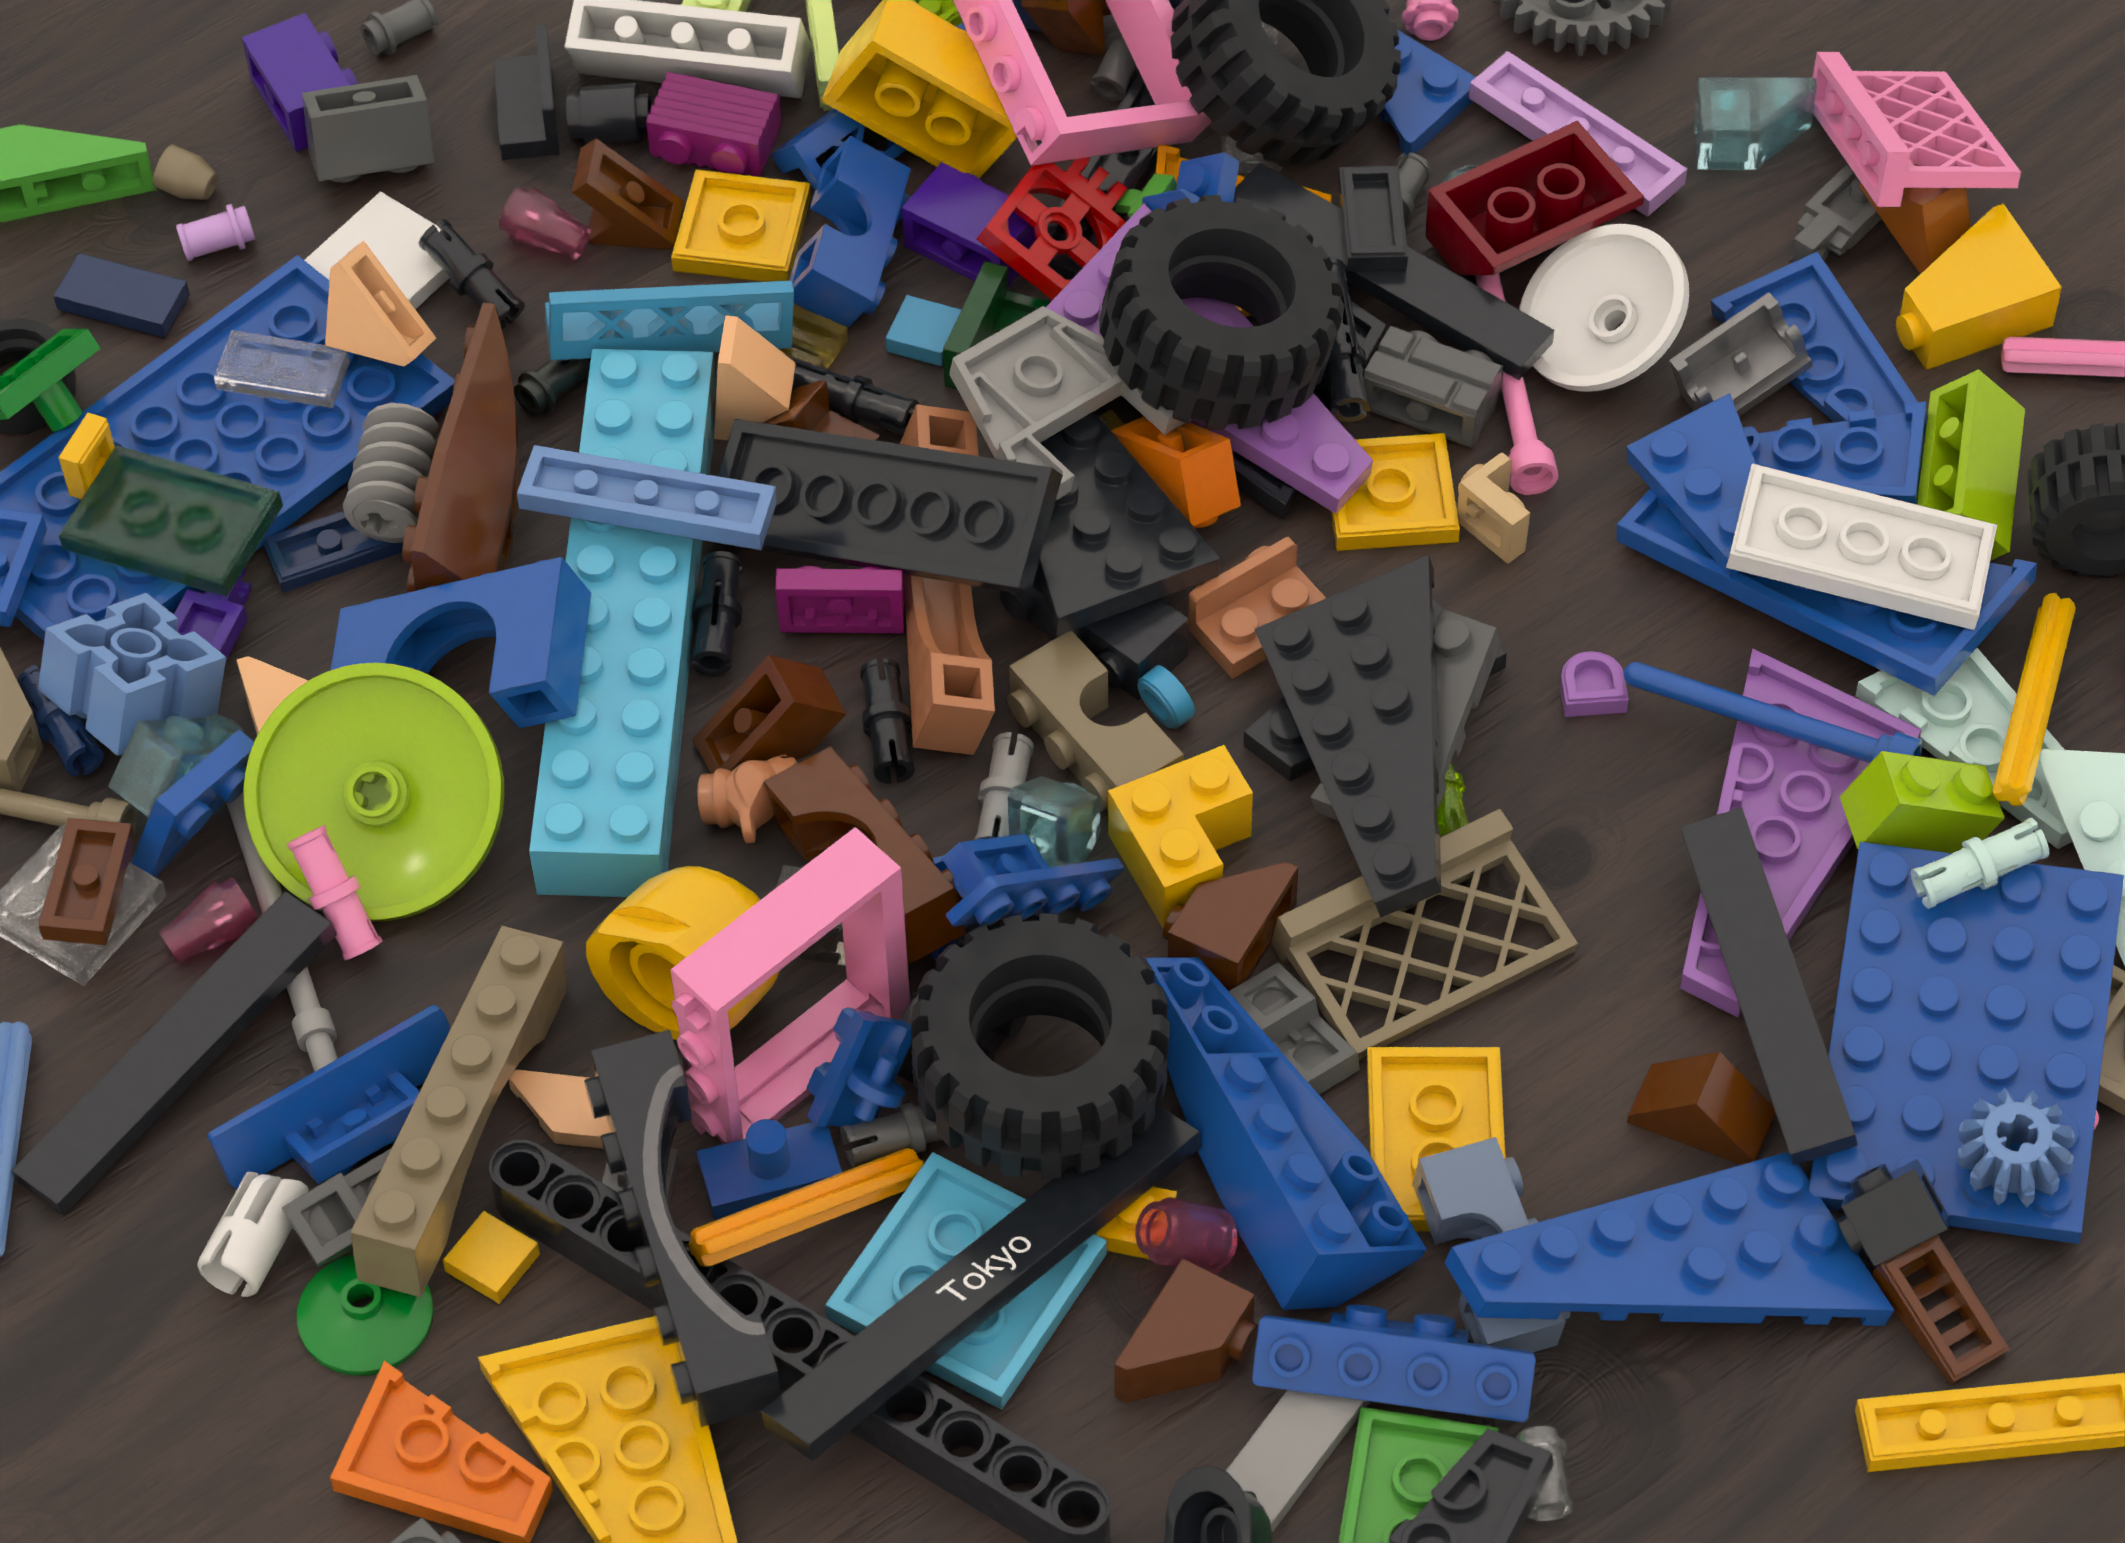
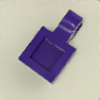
M222 559L214 571L205 594L187 589L174 613L178 618L176 631L180 635L195 631L225 655L226 660L248 621L244 604L250 595L252 587L251 584L241 581L246 572V567Z

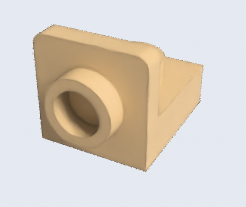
M1502 452L1484 465L1477 464L1473 466L1463 476L1458 486L1457 514L1459 524L1509 564L1526 550L1530 512L1526 510L1517 496L1509 492L1512 460Z

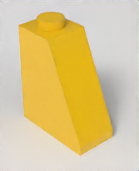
M2001 204L1989 210L1905 288L1900 316L1896 319L1897 334L1902 345L1907 350H1913L1927 370L2003 344L2004 339L2007 337H2023L2052 327L2062 287L2006 206Z

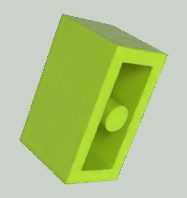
M1881 751L1839 796L1857 849H1859L1860 842L1954 853L1963 848L1962 842L1968 839L1978 837L1984 840L2004 819L1999 801L1993 794V785L1986 766Z

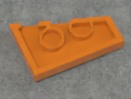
M384 1361L330 1476L332 1488L335 1492L502 1543H531L553 1492L550 1476L487 1432L480 1434L453 1415L450 1406L433 1394L429 1397L406 1382L403 1373L386 1361Z

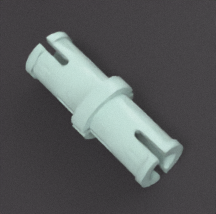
M2029 818L2021 824L1984 840L1973 837L1962 842L1963 848L1922 867L1912 869L1911 879L1919 897L1926 894V897L1922 898V903L1928 909L1977 886L1982 890H1986L1998 884V877L2036 860L2047 858L2049 856V847L2045 835L2041 829L2035 831V833L2033 832V830L2038 828V823L2033 818Z

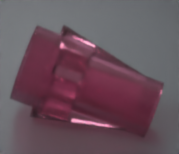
M517 187L508 198L499 220V229L509 233L510 241L562 253L574 259H578L581 256L591 235V227L580 223L536 187L530 191Z
M230 877L219 885L214 880L170 924L158 932L180 964L191 956L239 939L259 916L235 879Z

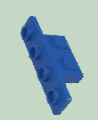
M1027 834L959 842L942 857V860L953 874V884L963 899L945 916L953 927L979 923L980 926L986 925L987 927L1000 919L1021 915L1023 921L1033 914L1045 912L1046 914H1059L1070 908L1078 907L1080 911L1084 912L1100 904L1112 893L1113 888L1109 883L1125 870V867L1118 858L1049 867Z
M437 1005L424 1009L210 1131L208 1140L228 1183L233 1188L238 1189L247 1171L264 1175L293 1158L320 1184L339 1173L343 1175L349 1172L358 1161L388 1144H394L420 1092L416 1087L425 1082L451 1029L444 1011Z
M1347 1305L1346 1314L1333 1312L1329 1324L1269 1315L1263 1316L1259 1321L1252 1381L1257 1386L1524 1422L1528 1419L1536 1360L1535 1354L1525 1350L1468 1343L1469 1331L1455 1329V1319L1433 1314L1415 1315L1414 1323L1387 1320L1388 1311L1382 1308L1367 1305Z

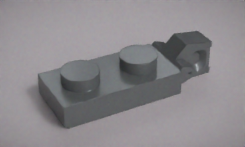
M1848 163L1805 204L1803 216L1798 221L1796 228L1800 233L1793 239V244L1795 245L1793 256L1790 258L1789 263L1798 261L1815 252L1819 253L1823 261H1825L1830 250L1841 256L1847 249H1851L1881 220L1877 211L1858 186L1861 182Z

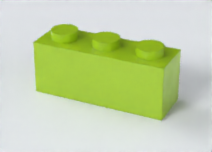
M1978 369L1930 392L1917 505L1996 524L1997 529L1991 561L2010 552L2025 408Z

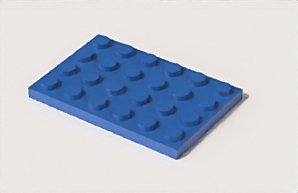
M1860 842L1828 1055L1856 1135L1858 1146L1813 1159L1809 1190L1814 1196L1820 1197L1828 1209L1843 1211L1841 1205L1844 1197L1853 1192L1849 1185L1852 1179L1881 1164H1885L1889 1172H1892L1918 1159L1950 1217L1949 1226L2080 1244L2124 875L2030 863L1998 877V884L1982 890L1977 886L1928 909L1922 903V898L1926 897V894L1919 897L1916 893L1911 879V870L1937 861L1952 853ZM2004 1087L2012 1095L2014 1102H2023L2024 1096L2031 1090H2034L2038 1096L2037 1108L2039 1110L2058 1103L2059 1109L2062 1111L2059 1125L2071 1126L2074 1132L2073 1146L2068 1149L2074 1157L2071 1172L2067 1175H2058L2060 1179L2059 1188L2053 1196L2035 1188L2034 1201L2028 1207L2019 1200L2018 1193L2008 1192L2007 1199L1998 1206L1993 1199L1995 1188L1993 1185L1974 1191L1970 1185L1972 1170L1960 1168L1957 1160L1958 1149L1964 1145L1958 1139L1960 1124L1964 1120L1973 1119V1106L1979 1099L1997 1107L1998 1093ZM2013 1144L2010 1150L2019 1152L2021 1145Z

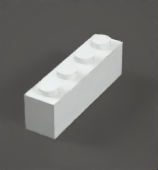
M574 0L565 49L578 74L662 83L665 80L666 72H672L775 93L783 97L802 99L811 43L801 18L639 0Z

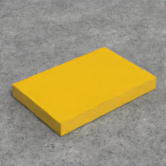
M1367 1047L1370 1156L1376 1163L1380 1173L1406 1213L1415 1231H1430L1413 1187V1180L1420 1158L1496 1137L1505 1159L1500 1047Z

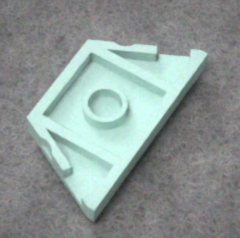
M2043 749L2039 757L2040 765L2084 870L2124 875L2116 947L2125 966V753Z

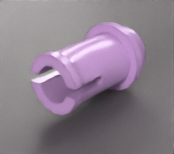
M232 204L226 205V212L183 225L182 223L176 225L187 260H194L193 258L235 245H239L240 250L246 249V242L256 240L246 207L242 206L234 209Z

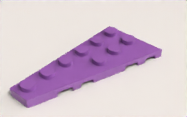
M1145 203L1046 307L1047 309L1102 337L1099 332V317L1115 257L1120 249L1122 239L1129 229L1138 225L1140 219L1151 212ZM1206 297L1181 299L1195 313L1212 322L1232 327H1254L1243 313L1231 303ZM1314 393L1302 406L1292 408L1289 415L1271 423L1266 418H1263L1261 425L1253 428L1239 430L1237 424H1227L1223 430L1206 428V422L1190 420V423L1229 438L1233 451L1335 514L1371 475L1373 459Z
M1752 649L1743 696L1879 739L1881 734L1893 737L1895 732H1901L1920 739L1921 729ZM1737 721L1717 815L1737 808H1743L1789 941L1855 842L1839 796L1870 763ZM1700 892L1680 989L1738 1018L1741 1010Z

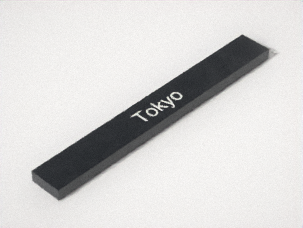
M1155 1105L1154 1120L1145 1133L1136 1135L1132 1132V1146L1116 1158H1111L1107 1153L1100 1155V1167L1078 1173L1074 1166L1062 1171L1061 1178H1053L762 1409L764 1427L811 1461L816 1459L1201 1148L1199 1130L1160 1106Z

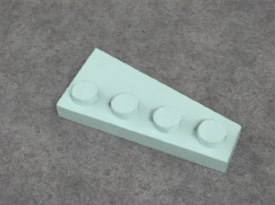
M1978 648L1974 650L1935 696L1882 670L1858 682L1855 697L1921 729L1920 739H1922V747L1936 758L1986 766L1994 786L2017 694ZM2046 729L2041 750H2064ZM2038 761L2032 789L2027 794L2026 803L2017 807H2013L2009 801H1999V804L2021 822L2033 818L2038 823V828L2033 831L2041 829L2046 840L2059 849L2073 841Z

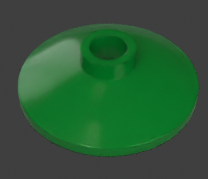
M354 1254L325 1266L306 1285L297 1307L298 1331L302 1343L309 1354L328 1369L346 1375H374L379 1373L384 1361L395 1368L407 1361L420 1349L432 1326L434 1315L433 1300L428 1284L422 1297H417L357 1280ZM362 1298H373V1301L365 1307L358 1308L351 1305L356 1300Z

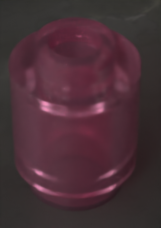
M1168 1197L1161 1201L1149 1203L1140 1213L1136 1223L1135 1238L1138 1248L1158 1265L1177 1268L1183 1258L1213 1274H1218L1226 1268L1237 1249L1238 1237L1235 1221L1229 1212L1221 1208Z

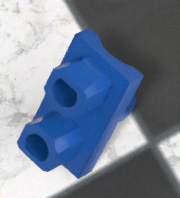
M849 1007L842 1009L833 1028L836 1039L840 1042L831 1063L824 1062L821 1066L816 1067L806 1087L814 1098L807 1117L816 1126L841 1127L863 1121L871 1122L873 1118L878 1117L882 1106L889 1108L900 1107L905 1096L903 1087L894 1080L912 1043L911 1025L906 1021L878 1016L863 1010Z

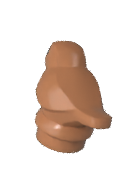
M782 754L772 757L767 761H746L732 771L718 768L714 773L701 774L698 781L697 795L702 822L705 825L718 824L720 828H728L735 824L741 828L745 843H754L756 841V829L774 816L773 806L764 781L798 764L794 757Z

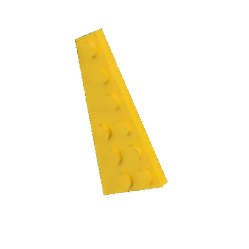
M654 1316L478 1357L482 1373L595 1543H738L709 1425L700 1426L693 1402L684 1405L680 1404L670 1364L681 1362L675 1343L666 1346L662 1345Z

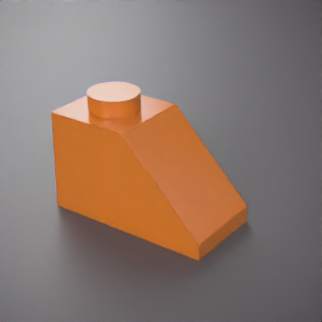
M1141 417L1111 430L1194 528L1212 525L1218 520L1219 515L1241 506L1229 438L1190 422L1189 424L1184 423L1164 435L1146 417Z

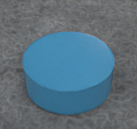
M1156 665L1138 679V691L1151 713L1166 727L1178 729L1195 716V706L1189 694L1178 679L1166 668Z

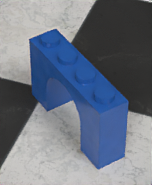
M562 557L341 608L331 670L360 663H387L410 667L427 674L444 655L461 644L478 638L496 637L489 694L518 728L574 717L577 712L591 592Z

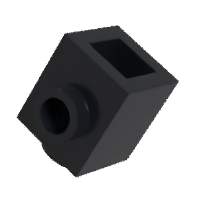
M1918 1159L1892 1172H1889L1885 1164H1881L1852 1179L1849 1185L1853 1192L1844 1197L1841 1205L1846 1215L1838 1219L1840 1229L1852 1251L1856 1255L1866 1251L1874 1267L1946 1231L1950 1222L1947 1211Z

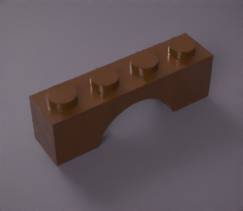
M830 746L764 781L773 806L774 818L778 829L806 862L815 859L856 827L901 867L908 965L966 934L964 925L953 927L945 916L963 899L953 884V874L949 869L940 872L934 865L932 855L924 840L917 833L909 836L903 830L899 815L888 799L883 798L878 801L874 797L865 774L857 764L854 763L847 766Z

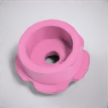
M1407 0L1406 9L1402 13V21L1406 24V30L1411 34H1415L1418 38L1428 41L1444 37L1453 28V22H1456L1459 17L1458 9L1452 4V0Z

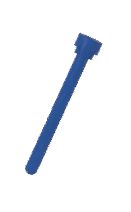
M1640 662L1628 664L1623 672L1625 682L1632 687L1871 763L1881 751L1920 756L1922 739L1901 732H1895L1893 737L1881 734L1879 739Z

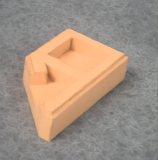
M517 1069L513 1071L509 1077L511 1091L517 1098L520 1097L538 1118L540 1126L555 1144L603 1149L601 1135L610 1133L611 1130L606 1116L597 1119L593 1117L584 1080L589 1079L588 1077Z

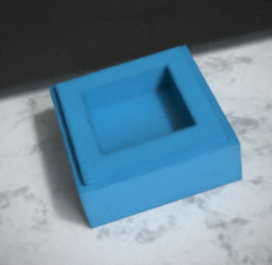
M906 295L885 338L886 352L942 367L944 364L943 348L962 309Z

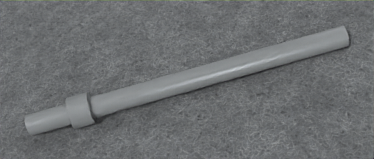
M243 792L232 803L228 804L226 802L263 914L283 894L280 882L266 867L252 841L246 822ZM306 966L286 988L296 1015L292 1020V1027L298 1046L302 1051L308 1052L315 1072L338 1059L333 1045L337 1039V1033L329 1011L320 1006L308 967Z

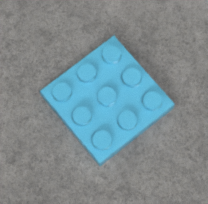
M932 1152L825 1304L826 1318L858 1334L1026 1201V1199ZM1095 1234L1092 1235L933 1363L926 1371L1002 1410L1106 1256L1107 1240Z

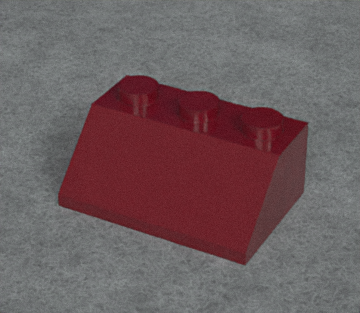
M1577 120L1429 189L1425 237L1457 275H1495L1643 205L1644 196Z

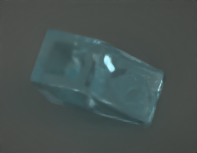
M1699 77L1694 111L1697 169L1756 170L1811 126L1817 88L1816 78Z
M210 714L207 718L186 719L179 716H170L168 720L138 721L108 787L149 818L154 803L159 796L238 729L242 732L243 729L233 720L217 714Z

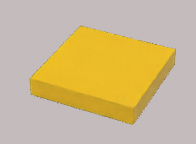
M695 170L671 257L673 271L760 282L789 281L811 201V184Z
M1445 433L1355 439L1373 459L1371 475L1337 514L1331 511L1336 551L1459 542L1460 527Z

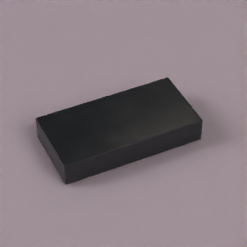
M1339 167L1338 188L1347 271L1407 270L1408 249L1399 167Z

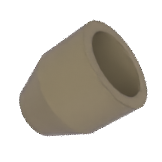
M174 144L169 145L163 152L153 177L154 187L181 199L195 200L209 199L218 181L217 172L199 155Z

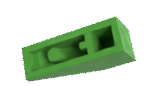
M27 125L0 128V223L156 190V187L153 185V173L144 142Z

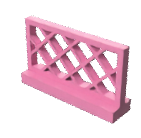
M1817 52L1807 105L1877 207H1900L1904 188H2018L2021 171L1946 72L1852 71L1839 52Z

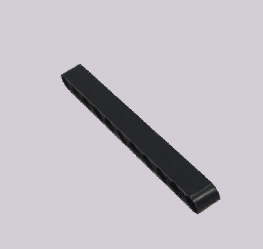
M513 1140L504 1143L494 1151L489 1160V1175L495 1205L499 1214L507 1222L653 1311V1305L663 1303L658 1285L645 1288L636 1252L618 1251L621 1247L629 1244L645 1245L640 1228L628 1231L618 1192L541 1145L529 1140ZM522 1179L533 1180L530 1184L524 1186L512 1185L514 1182ZM573 1212L587 1213L585 1216L577 1219L564 1218ZM676 1228L687 1253L710 1285L737 1310L748 1311L752 1314L760 1313L778 1370L780 1389L784 1392L854 1337L853 1334L729 1259L710 1267L700 1266L695 1256L691 1255L688 1243L691 1241L690 1236ZM791 1344L807 1346L804 1351L798 1353L781 1351L784 1347ZM920 1375L849 1431L1030 1543H1110V1499L1104 1488L1091 1478ZM903 1412H914L921 1415L917 1420L911 1422H899L893 1419L897 1414ZM961 1446H969L978 1450L974 1455L968 1457H957L949 1453ZM1017 1481H1027L1036 1486L1027 1492H1014L1006 1488L1011 1483ZM1075 1516H1084L1094 1521L1091 1525L1084 1528H1073L1064 1523L1067 1519Z

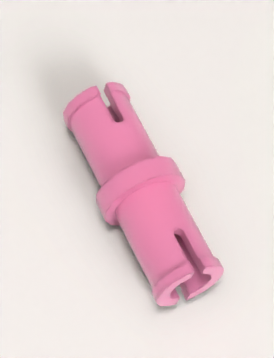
M323 825L291 840L286 845L292 851L313 893L308 898L313 909L321 908L325 918L332 922L337 934L335 938L343 952L342 956L344 960H348L374 948L383 940L381 936H378L356 892L361 887L356 876H348L326 833L327 829Z

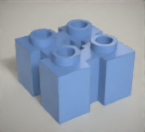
M144 593L107 606L105 619L96 622L89 615L84 614L46 628L38 690L69 716L76 714L81 718H87L85 729L118 756L158 741L159 729L166 732L179 733L216 719L226 656L195 631L180 635L176 631L178 618L149 594Z

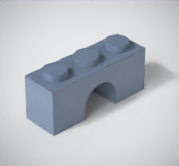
M1496 1137L1419 1159L1413 1187L1435 1245L1458 1238L1478 1240L1538 1223L1536 1218L1527 1219L1519 1199L1524 1194L1519 1168L1513 1157L1504 1159ZM1462 1292L1458 1303V1309L1465 1328L1469 1331L1471 1343L1531 1352L1557 1346L1566 1319L1570 1318V1311H1561L1557 1319L1477 1318Z

